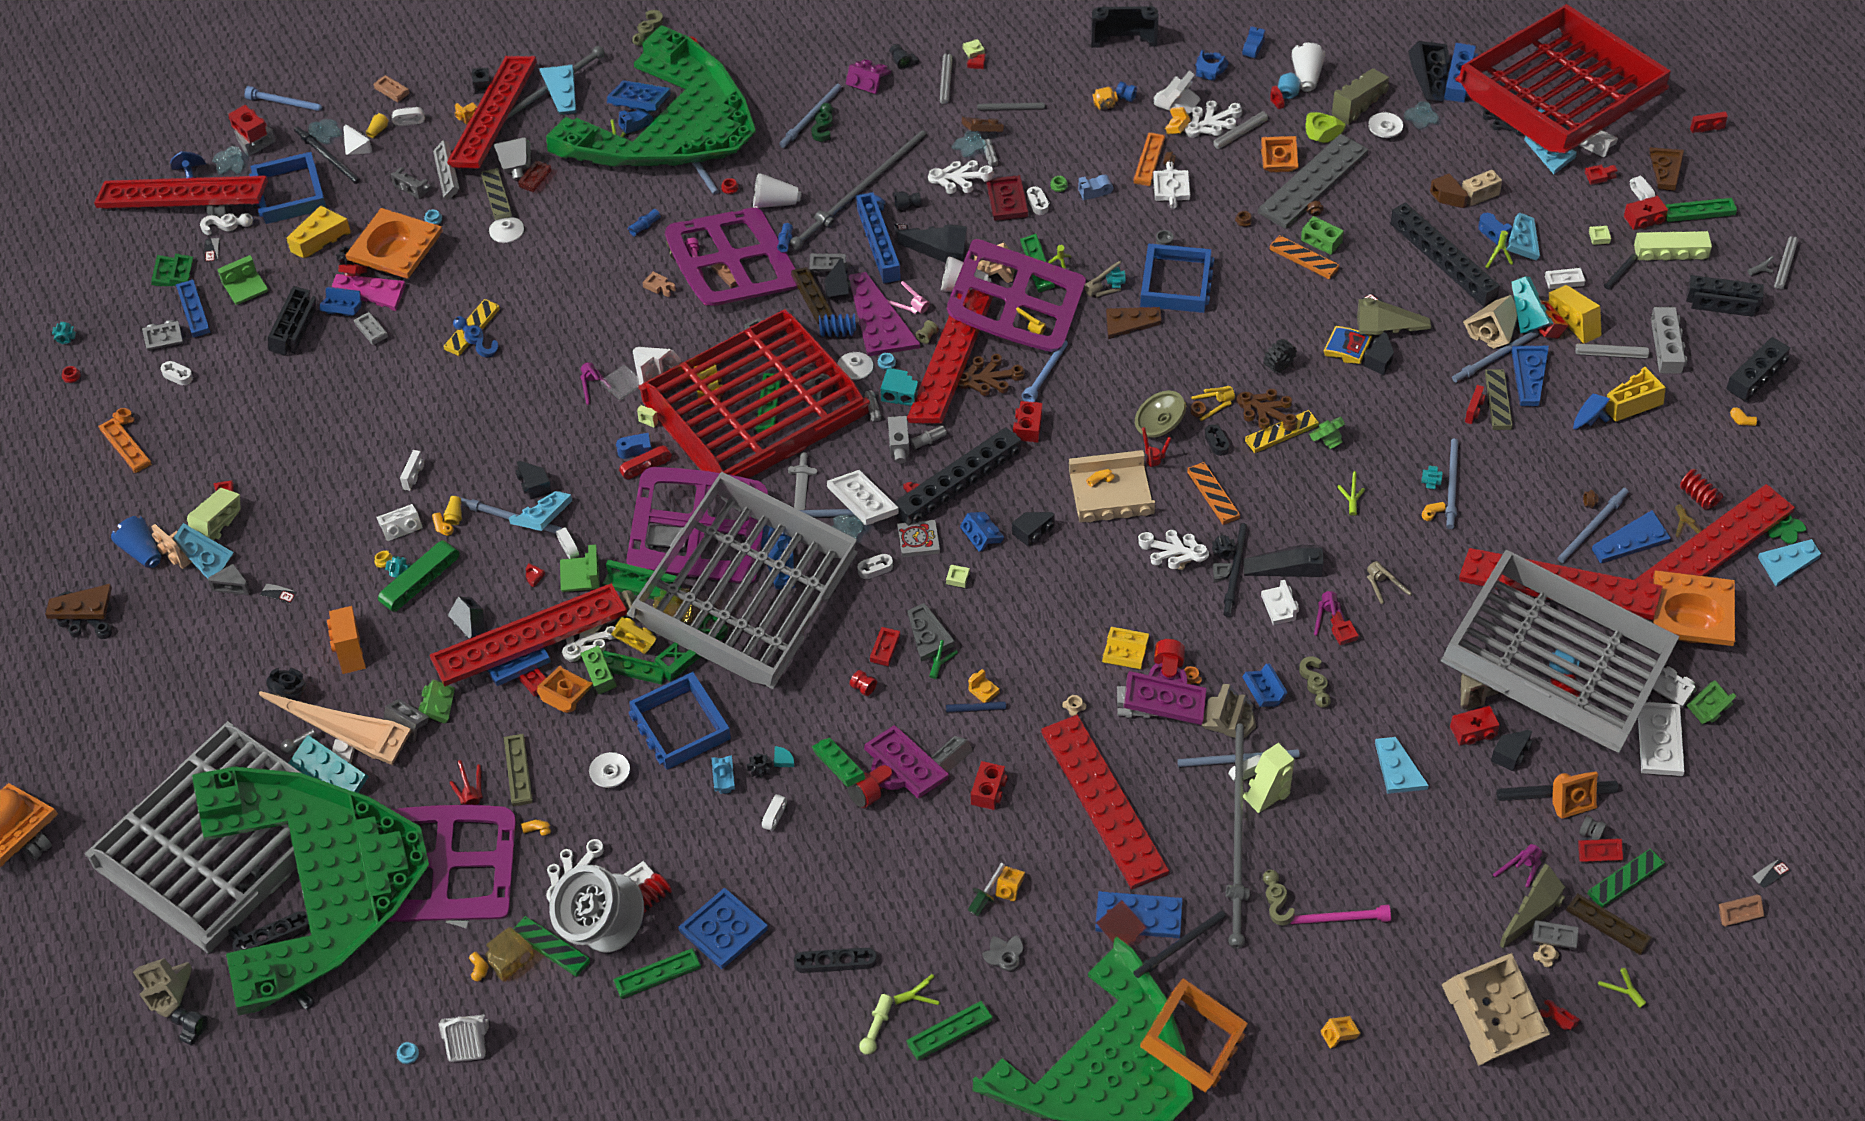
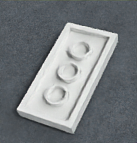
M860 470L827 481V488L865 525L898 514V507Z
M1645 702L1638 715L1641 773L1683 776L1684 760L1680 704Z

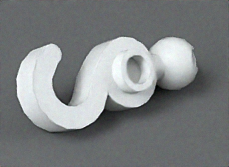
M246 213L242 214L240 218H236L232 214H226L221 218L207 216L201 220L200 226L204 234L211 235L210 227H208L210 224H215L224 231H232L238 225L244 227L251 226L253 218Z

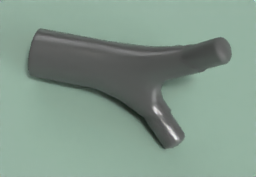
M1774 256L1748 269V274L1752 276L1759 272L1773 273V270L1767 268V265L1774 259Z

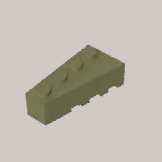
M1371 69L1361 75L1359 80L1354 79L1350 86L1346 84L1342 87L1341 91L1336 90L1334 92L1332 116L1347 125L1357 120L1362 112H1365L1372 103H1375L1382 94L1388 91L1389 77L1375 69Z

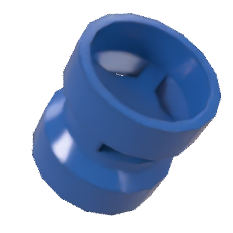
M1119 82L1116 89L1117 98H1125L1126 101L1133 102L1136 97L1137 86H1128L1124 82Z

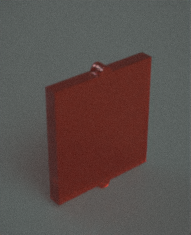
M1123 900L1111 910L1108 909L1107 913L1096 922L1113 943L1114 939L1118 937L1127 945L1131 941L1134 942L1135 938L1146 929L1145 925Z

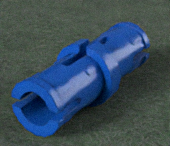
M653 209L647 215L639 217L638 221L628 226L629 233L632 236H636L643 229H648L653 222L661 218L658 210Z
M790 223L783 224L782 231L779 233L777 249L780 252L788 250V245L792 239L793 226Z

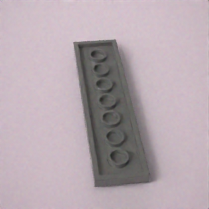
M1340 134L1258 208V214L1286 229L1308 209L1307 205L1309 203L1317 201L1368 154V149Z

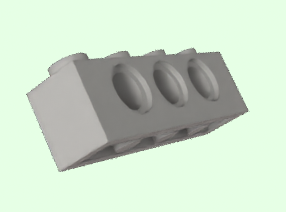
M1654 307L1651 324L1659 373L1682 374L1683 367L1687 365V356H1684L1685 344L1681 341L1680 315H1677L1676 308Z

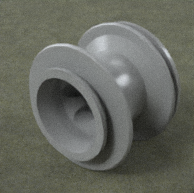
M582 865L569 870L557 882L551 895L549 913L553 927L568 942L577 945L587 944L596 951L608 953L623 948L636 935L643 919L644 901L639 886L630 877L623 874H611L607 869L598 865Z

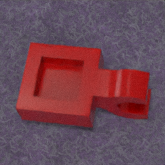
M1602 165L1585 168V175L1590 185L1606 182L1607 179L1617 178L1615 172H1618L1615 165L1603 168Z
M1339 611L1336 612L1335 616L1332 615L1333 618L1330 619L1333 624L1332 632L1340 646L1358 640L1359 635L1350 620L1344 622Z
M1548 999L1544 1001V1004L1549 1006V1012H1546L1544 1009L1539 1010L1541 1016H1552V1019L1557 1021L1556 1024L1565 1030L1575 1028L1581 1020L1564 1008L1557 1007L1553 1001Z

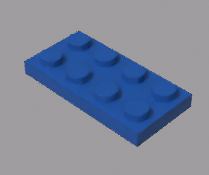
M1098 891L1095 932L1180 938L1182 898Z

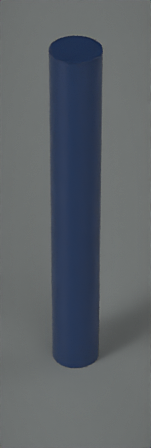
M1005 701L946 705V713L1006 709Z

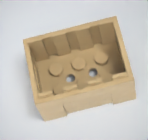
M1512 953L1456 975L1442 984L1450 1004H1453L1469 1038L1470 1048L1478 1065L1550 1035ZM1483 998H1487L1489 1000L1488 1006H1485L1482 1003ZM1493 1018L1499 1021L1498 1026L1492 1024Z

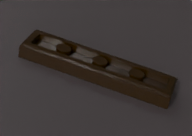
M808 267L791 270V276L817 324H819V315L821 320H823L825 314L830 319L833 313Z
M1579 893L1576 894L1566 909L1570 914L1639 955L1644 952L1652 940V937Z

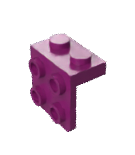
M863 59L860 62L856 61V63L849 65L846 85L876 94L878 93L881 77L891 74V69H888L883 64H872V61Z

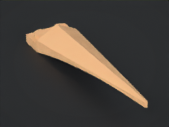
M262 691L259 692V695L369 757L379 759L390 765H393L411 733L410 728L393 721L336 711Z

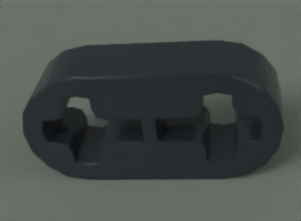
M1208 425L1205 428L1204 435L1208 445L1214 454L1218 456L1226 455L1229 451V441L1218 425Z

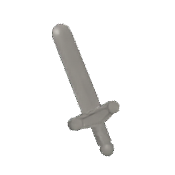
M805 452L801 453L798 466H790L788 468L789 474H796L794 508L797 510L805 509L808 475L815 476L817 474V469L807 466L808 456Z

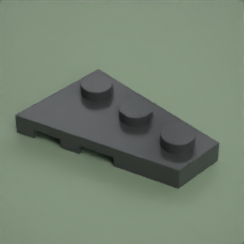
M925 603L908 610V618L921 662L937 655L941 640H944L942 652L954 647V640Z

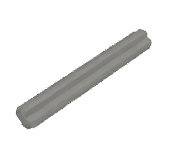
M951 54L943 55L940 89L941 104L949 102L952 68Z
M1263 111L1215 139L1214 147L1217 149L1222 148L1267 121L1268 115Z
M1791 236L1788 239L1774 284L1776 289H1784L1798 243L1797 237Z
M1576 344L1575 353L1578 355L1648 358L1649 348Z

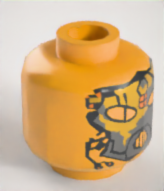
M1111 87L1097 89L1095 94H1093L1094 105L1099 110L1114 108L1115 102L1118 101L1116 91L1113 92Z

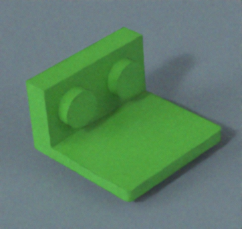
M250 255L218 269L221 282L235 305L268 292L266 285L256 271L254 261Z
M588 545L589 553H585L584 558L560 560L561 592L600 588L599 557L596 545Z

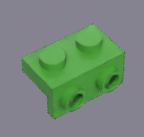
M432 680L422 691L424 699L418 710L429 716L430 719L446 723L449 718L455 687L450 685L444 687L443 683Z
M1714 680L1686 706L1702 724L1708 721L1712 723L1721 716L1720 712L1722 710L1725 711L1733 705L1732 700L1736 695L1734 693L1727 695Z

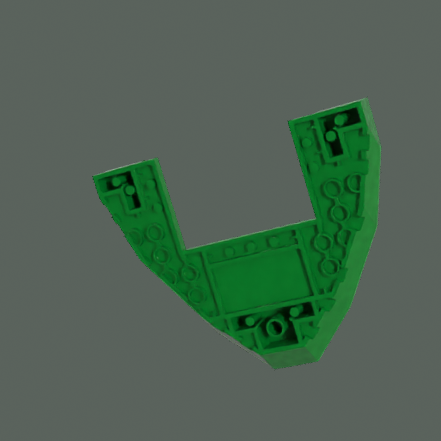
M661 25L643 42V54L634 62V68L685 90L633 142L579 118L573 120L565 117L548 133L546 139L548 152L562 158L573 157L580 161H583V159L591 160L593 163L609 166H659V164H669V166L689 162H703L710 159H723L737 152L755 134V127L745 98L722 63L690 37Z
M229 767L192 775L204 841L288 824L311 936L226 953L238 1016L261 1011L341 966L398 911L429 866L421 827L365 795L297 772Z

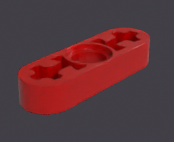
M659 446L623 463L619 471L624 479L629 480L642 474L648 468L657 467L668 462L672 455L666 446Z

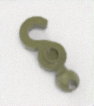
M649 10L646 12V19H656L643 21L638 25V33L632 39L635 45L642 46L645 37H649L654 32V28L659 27L663 23V16L660 11Z
M1313 656L1306 657L1300 663L1299 672L1302 677L1308 679L1307 689L1311 693L1317 694L1315 698L1317 706L1320 708L1328 707L1331 698L1329 694L1325 693L1327 679L1323 675L1306 668L1308 666L1320 668L1321 660Z
M1275 870L1265 871L1263 881L1266 885H1269L1266 890V898L1271 904L1269 908L1270 918L1278 925H1287L1294 920V909L1290 908L1285 915L1277 914L1278 910L1283 907L1287 900V891L1283 885L1277 884L1279 874Z

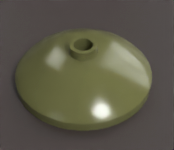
M1162 391L1154 394L1138 409L1135 416L1136 429L1142 434V428L1145 427L1147 437H1159L1171 432L1178 426L1185 414V400L1175 391Z

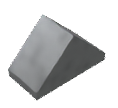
M233 564L208 578L211 591L249 595L250 593L245 579Z

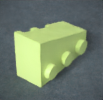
M223 488L218 489L195 510L189 513L187 517L188 526L213 541L215 538L219 539L221 537L219 532L224 526H229L241 509L240 494Z
M1279 743L1262 753L1255 769L1257 775L1254 780L1251 779L1249 782L1251 786L1249 792H1245L1243 798L1258 813L1279 799L1284 800L1290 794L1295 759Z

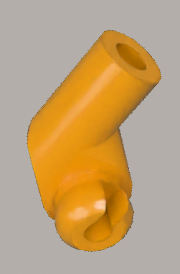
M1737 407L1731 409L1730 415L1738 425L1756 426L1757 417L1746 416Z
M1110 469L1096 471L1086 479V483L1093 487L1103 478H1105L1106 482L1112 481L1115 475Z
M1439 502L1426 505L1422 511V518L1426 521L1432 520L1437 512L1445 511V503Z
M440 512L432 514L436 531L445 536L451 535L454 531L453 526L443 522Z
M532 820L521 824L523 833L540 830L542 836L551 833L550 824L545 821Z
M473 952L469 957V960L475 965L471 978L476 982H480L487 974L488 964L477 952Z

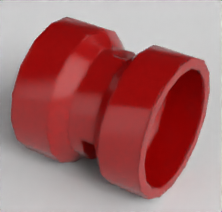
M858 670L852 676L850 686L854 689H859L860 693L864 696H869L875 690L877 680L873 677H868L864 671Z

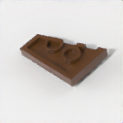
M1649 147L1658 189L1676 190L1684 150Z

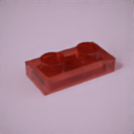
M536 160L518 181L519 187L534 192L552 171L551 165Z

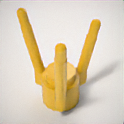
M1016 307L1017 312L1030 321L1028 325L1030 332L1042 335L1046 324Z
M1231 386L1204 389L1206 394L1191 397L1192 400L1216 396L1218 402L1223 403L1202 416L1200 421H1203L1222 408L1231 405V401L1235 399V394Z

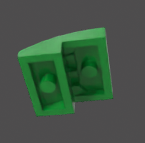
M176 253L174 258L157 255L151 285L176 286V284L187 282L193 257Z

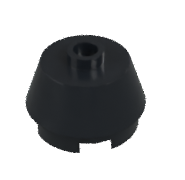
M276 668L270 672L266 680L269 694L298 701L306 690L303 673L294 668H290L289 671Z

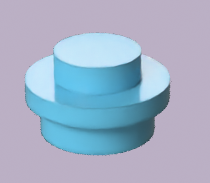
M429 210L426 212L424 219L425 222L438 225L442 221V216L437 210Z
M883 353L878 358V366L881 369L887 370V368H893L896 364L895 358L890 353Z
M410 1042L401 1044L397 1050V1058L404 1064L414 1062L419 1055L417 1046Z

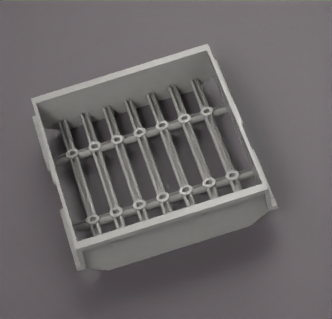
M721 472L684 528H681L671 543L670 549L633 602L627 615L637 618L649 630L678 643V645L696 652L698 655L753 683L764 684L774 689L805 638L803 634L823 602L829 600L857 555L858 551L854 550L857 539ZM716 495H719L726 504L712 525L706 526L700 523V519ZM731 508L742 512L728 534L724 535L717 531ZM748 516L758 520L745 543L734 540ZM765 524L776 529L762 551L757 552L751 549L752 544ZM694 528L705 533L674 582L667 584L660 580ZM784 533L792 537L779 560L775 561L769 558L768 554L781 534ZM713 537L721 541L722 544L691 591L685 593L678 588L711 538ZM800 541L808 545L809 548L797 567L791 569L785 566V563ZM731 546L739 550L708 600L703 602L695 598L727 548ZM818 550L826 554L813 577L809 578L803 575L802 571L814 552ZM747 554L756 559L725 609L719 610L713 607L745 555ZM841 558L826 585L819 583L820 578L832 559ZM764 563L772 567V571L742 618L737 619L731 616L732 610L761 565ZM779 572L790 576L759 627L754 628L748 625L749 619ZM798 580L806 584L807 587L776 636L772 637L764 633L796 581ZM657 586L666 591V594L658 606L654 608L645 602ZM814 589L820 591L821 593L790 643L782 642V639ZM676 596L684 601L674 617L663 613L672 597ZM692 604L701 610L691 626L680 620ZM710 613L717 617L718 620L707 635L697 629L706 615ZM727 622L735 626V629L724 644L715 639L723 624ZM743 630L753 636L744 651L740 652L732 648ZM761 639L769 643L770 646L761 660L758 661L750 657V654ZM779 648L784 652L775 667L772 668L767 663L776 649Z
M1505 550L1449 642L1441 662L1619 753L1679 636ZM1502 575L1540 593L1538 598L1534 599L1501 582ZM1497 588L1531 605L1532 608L1531 610H1526L1493 593V591ZM1548 597L1610 628L1615 633L1612 637H1609L1546 605L1544 601ZM1488 600H1491L1525 617V620L1520 622L1486 603ZM1539 610L1608 644V646L1603 649L1538 616ZM1483 611L1519 630L1514 634L1479 615ZM1535 622L1602 657L1597 661L1532 628L1531 624ZM1474 623H1477L1512 642L1507 646L1472 628ZM1525 634L1595 668L1594 671L1589 672L1524 639ZM1467 635H1470L1505 654L1500 658L1465 640ZM1622 635L1659 653L1658 660L1621 643ZM1520 645L1587 679V684L1584 685L1517 651L1518 646ZM1615 648L1653 667L1652 671L1649 672L1615 655ZM1513 657L1582 693L1577 697L1510 663V660ZM1608 661L1647 679L1645 685L1607 666ZM1602 672L1640 691L1639 696L1602 679ZM1595 685L1634 703L1633 708L1631 709L1595 691ZM1591 697L1627 715L1626 721L1588 703V698Z
M229 721L85 853V856L89 858L96 871L208 954L229 935V929L233 926H238L270 894H273L297 868L294 850L291 847L244 894L235 888L265 857L290 835L288 824L281 825L284 829L229 882H226L220 876L270 828L256 830L214 871L208 869L206 865L238 834L223 837L199 861L191 855L206 842L204 841L203 833L185 850L177 846L200 823L199 813L170 840L162 834L197 802L195 793L158 828L154 829L148 825L193 782V774L216 770L211 765L233 744L241 750L221 769L236 766L249 754L255 760L247 768L257 769L263 764L270 770L301 773L244 732L234 727ZM139 832H145L149 835L120 863L112 859ZM153 842H159L163 845L134 874L126 869ZM172 852L178 856L148 885L141 880L167 853ZM182 863H187L192 867L165 894L161 895L155 891ZM196 874H202L206 877L178 906L169 901ZM212 884H216L221 888L192 917L184 912ZM226 895L234 897L237 901L206 931L198 924Z

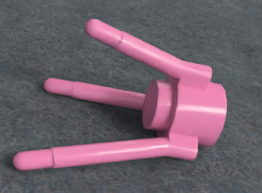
M902 281L901 284L914 296L911 301L912 307L887 301L890 305L911 311L915 315L918 312L923 314L930 305L929 301L918 295L909 285Z

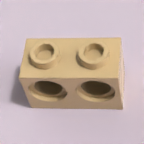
M1493 170L1463 181L1462 188L1468 193V205L1473 206L1498 196L1502 180Z

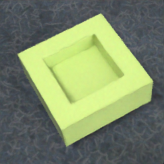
M978 39L963 44V49L969 59L979 54H985V49Z
M1608 226L1589 228L1592 245L1610 243L1611 236Z
M643 405L637 409L639 422L655 428L658 424L657 411Z
M951 565L946 578V584L965 588L970 568Z

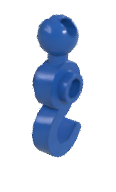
M458 316L453 320L455 329L465 332V340L470 344H476L475 348L479 355L482 357H492L495 355L498 349L496 340H493L491 349H485L482 346L483 332L480 327L475 325L468 326L467 320L462 316Z

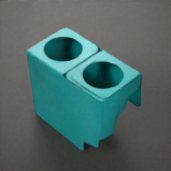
M887 368L880 389L881 401L912 406L918 395V390L915 391L918 381L912 380V376H907V371ZM884 393L893 394L895 400L888 401L884 399ZM907 395L912 399L902 402L900 397Z

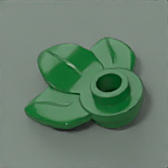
M1790 514L1783 519L1784 521L1781 520L1768 530V535L1771 538L1780 537L1784 542L1794 544L1797 540V532L1806 531L1803 522L1792 518Z

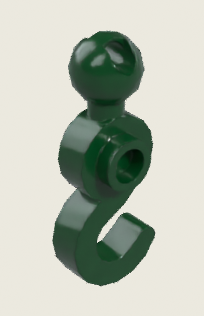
M823 103L820 107L821 113L816 116V124L811 129L812 138L816 141L824 142L831 138L830 131L818 133L826 130L833 124L831 115L833 105L831 103Z

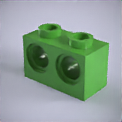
M1313 216L1302 229L1301 241L1332 255L1342 243L1344 230Z
M599 645L581 653L598 694L617 687Z

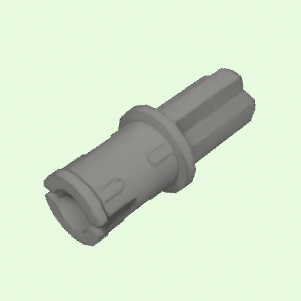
M944 426L929 432L924 431V434L910 439L911 446L916 450L924 445H931L933 441L946 436L947 432Z

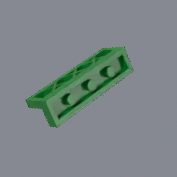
M608 560L606 563L608 574L603 582V586L612 583L616 591L630 590L634 595L638 596L654 571ZM664 573L660 580L671 584L669 582H674L677 576ZM656 586L648 599L661 601L666 591ZM673 596L669 604L676 605L679 598Z
M711 614L707 615L697 630L708 635L711 629H705L706 624L710 620L716 623L718 618ZM723 624L715 639L721 641L727 636L728 627ZM674 642L658 655L654 661L665 671V678L671 682L701 656L690 649L686 653L677 652V647L680 645ZM665 657H674V662L670 666H667L662 660Z

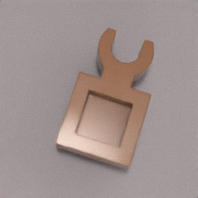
M652 272L643 281V287L656 294L662 291L666 297H670L669 290L676 291L674 283L668 282L666 277Z

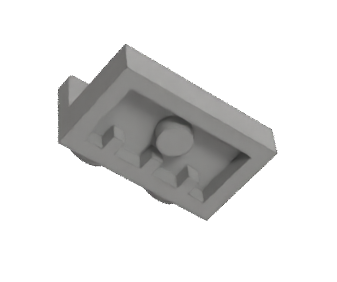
M169 320L165 324H150L146 328H142L147 350L183 343L181 325L178 321Z

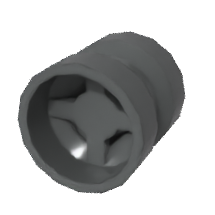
M228 204L208 205V216L221 218L229 214Z
M1161 230L1156 234V244L1173 246L1174 235L1172 232Z
M1587 815L1579 834L1590 836L1592 840L1601 839L1607 823L1597 822L1593 817Z
M38 832L22 848L32 859L37 861L41 857V853L48 851L52 844L42 833Z

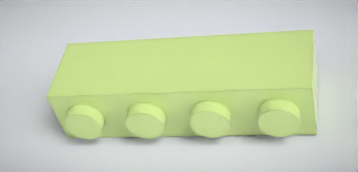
M1708 231L1637 233L1634 243L1636 255L1638 256L1637 260L1708 259L1712 248Z

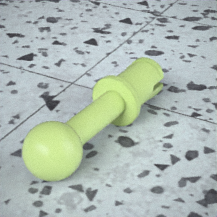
M881 994L875 1011L872 1012L875 1018L868 1036L860 1042V1050L866 1055L876 1051L877 1044L875 1039L882 1021H887L889 1018L887 1015L893 999L888 995Z

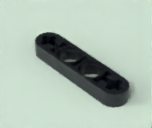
M305 911L296 912L236 938L233 941V952L282 942L310 929L307 913ZM280 927L288 929L285 933H278L276 931ZM262 935L268 937V939L264 942H259L256 940L259 936Z
M871 948L804 951L797 953L793 961L794 967L799 973L862 970L875 966L876 953ZM865 955H869V961H865ZM843 956H849L852 959L847 964L840 962ZM855 956H858V962L855 963ZM827 957L830 959V963L821 965L819 960ZM812 958H815V965L812 964ZM802 959L806 961L804 966L801 965Z

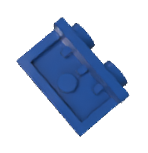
M327 287L326 298L320 303V311H326L328 314L342 313L345 316H352L361 308V291Z
M985 512L967 513L960 525L962 531L979 552L983 551L987 544L1001 543L1004 539L999 528L994 525Z
M1265 664L1261 671H1248L1242 676L1260 707L1278 706L1287 695L1285 687L1271 664Z

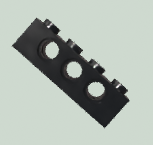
M1690 275L1686 291V302L1692 303L1691 309L1753 317L1755 311L1759 312L1764 295V284Z
M297 286L292 287L268 336V351L286 355L290 347L291 353H296L316 311V296H312L310 299V290Z
M1771 337L1730 376L1726 389L1747 402L1782 368V365L1788 362L1791 348L1776 338Z

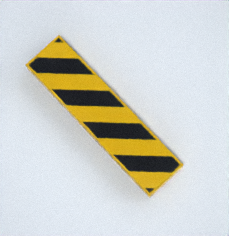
M484 299L466 319L467 325H475L482 330L500 310L499 305ZM457 330L444 345V350L460 356L470 344L464 338L465 332Z
M1307 410L1295 415L1298 419V427L1295 430H1285L1281 421L1267 429H1262L1246 436L1245 442L1254 453H1257L1318 427L1319 422Z

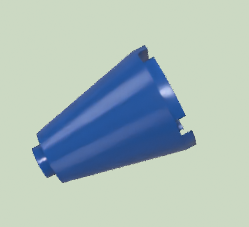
M132 516L125 519L117 526L119 528L117 532H112L111 539L114 544L146 568L156 567L160 563L161 554L142 516L140 518Z

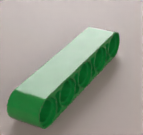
M441 540L380 592L378 601L392 612L398 611L454 563L459 556V551L445 540Z

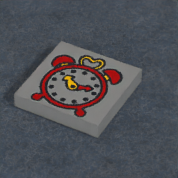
M935 520L913 522L909 526L906 523L898 524L902 557L940 553Z

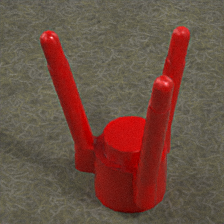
M1143 427L1142 434L1145 454H1147L1146 462L1150 467L1158 466L1161 463V459L1165 458L1171 437H1168L1162 451H1160L1156 447L1149 446L1146 428Z
M459 760V769L465 788H463L461 794L453 781H450V785L460 799L461 805H478L480 799L483 798L481 793V765H477V789H475L474 786L469 785L463 763Z

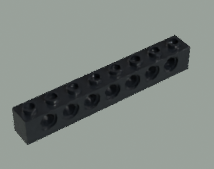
M1405 202L1392 209L1390 224L1479 304L1485 307L1497 300L1500 285Z
M1007 427L1003 428L896 500L894 504L898 507V514L895 516L908 526L913 522L918 523L923 517L933 513L941 505L948 503L951 498L961 494L969 486L976 484L979 479L989 475L997 467L1004 465L1007 460L1017 456L1021 451V439Z

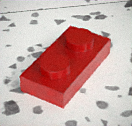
M1725 111L1694 116L1690 130L1692 133L1725 128L1728 115Z
M354 264L339 265L338 272H344V276H361V273H367V266Z
M1476 386L1467 409L1465 423L1472 424L1474 418L1478 419L1481 410L1479 405H1483L1486 397L1483 394L1484 386Z
M881 627L870 655V662L889 666L900 638V631Z
M538 668L517 677L534 697L538 695V685L546 679Z
M1622 839L1578 840L1579 861L1623 860Z

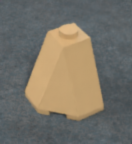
M1511 295L1498 299L1464 320L1463 323L1470 337L1477 341L1480 339L1487 342V346L1491 348L1508 344L1517 319L1515 302Z

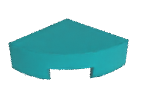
M775 746L774 767H794L792 754L785 748Z

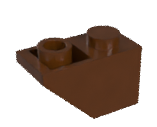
M1450 173L1432 180L1430 193L1439 203L1459 208L1467 206V191L1463 190Z

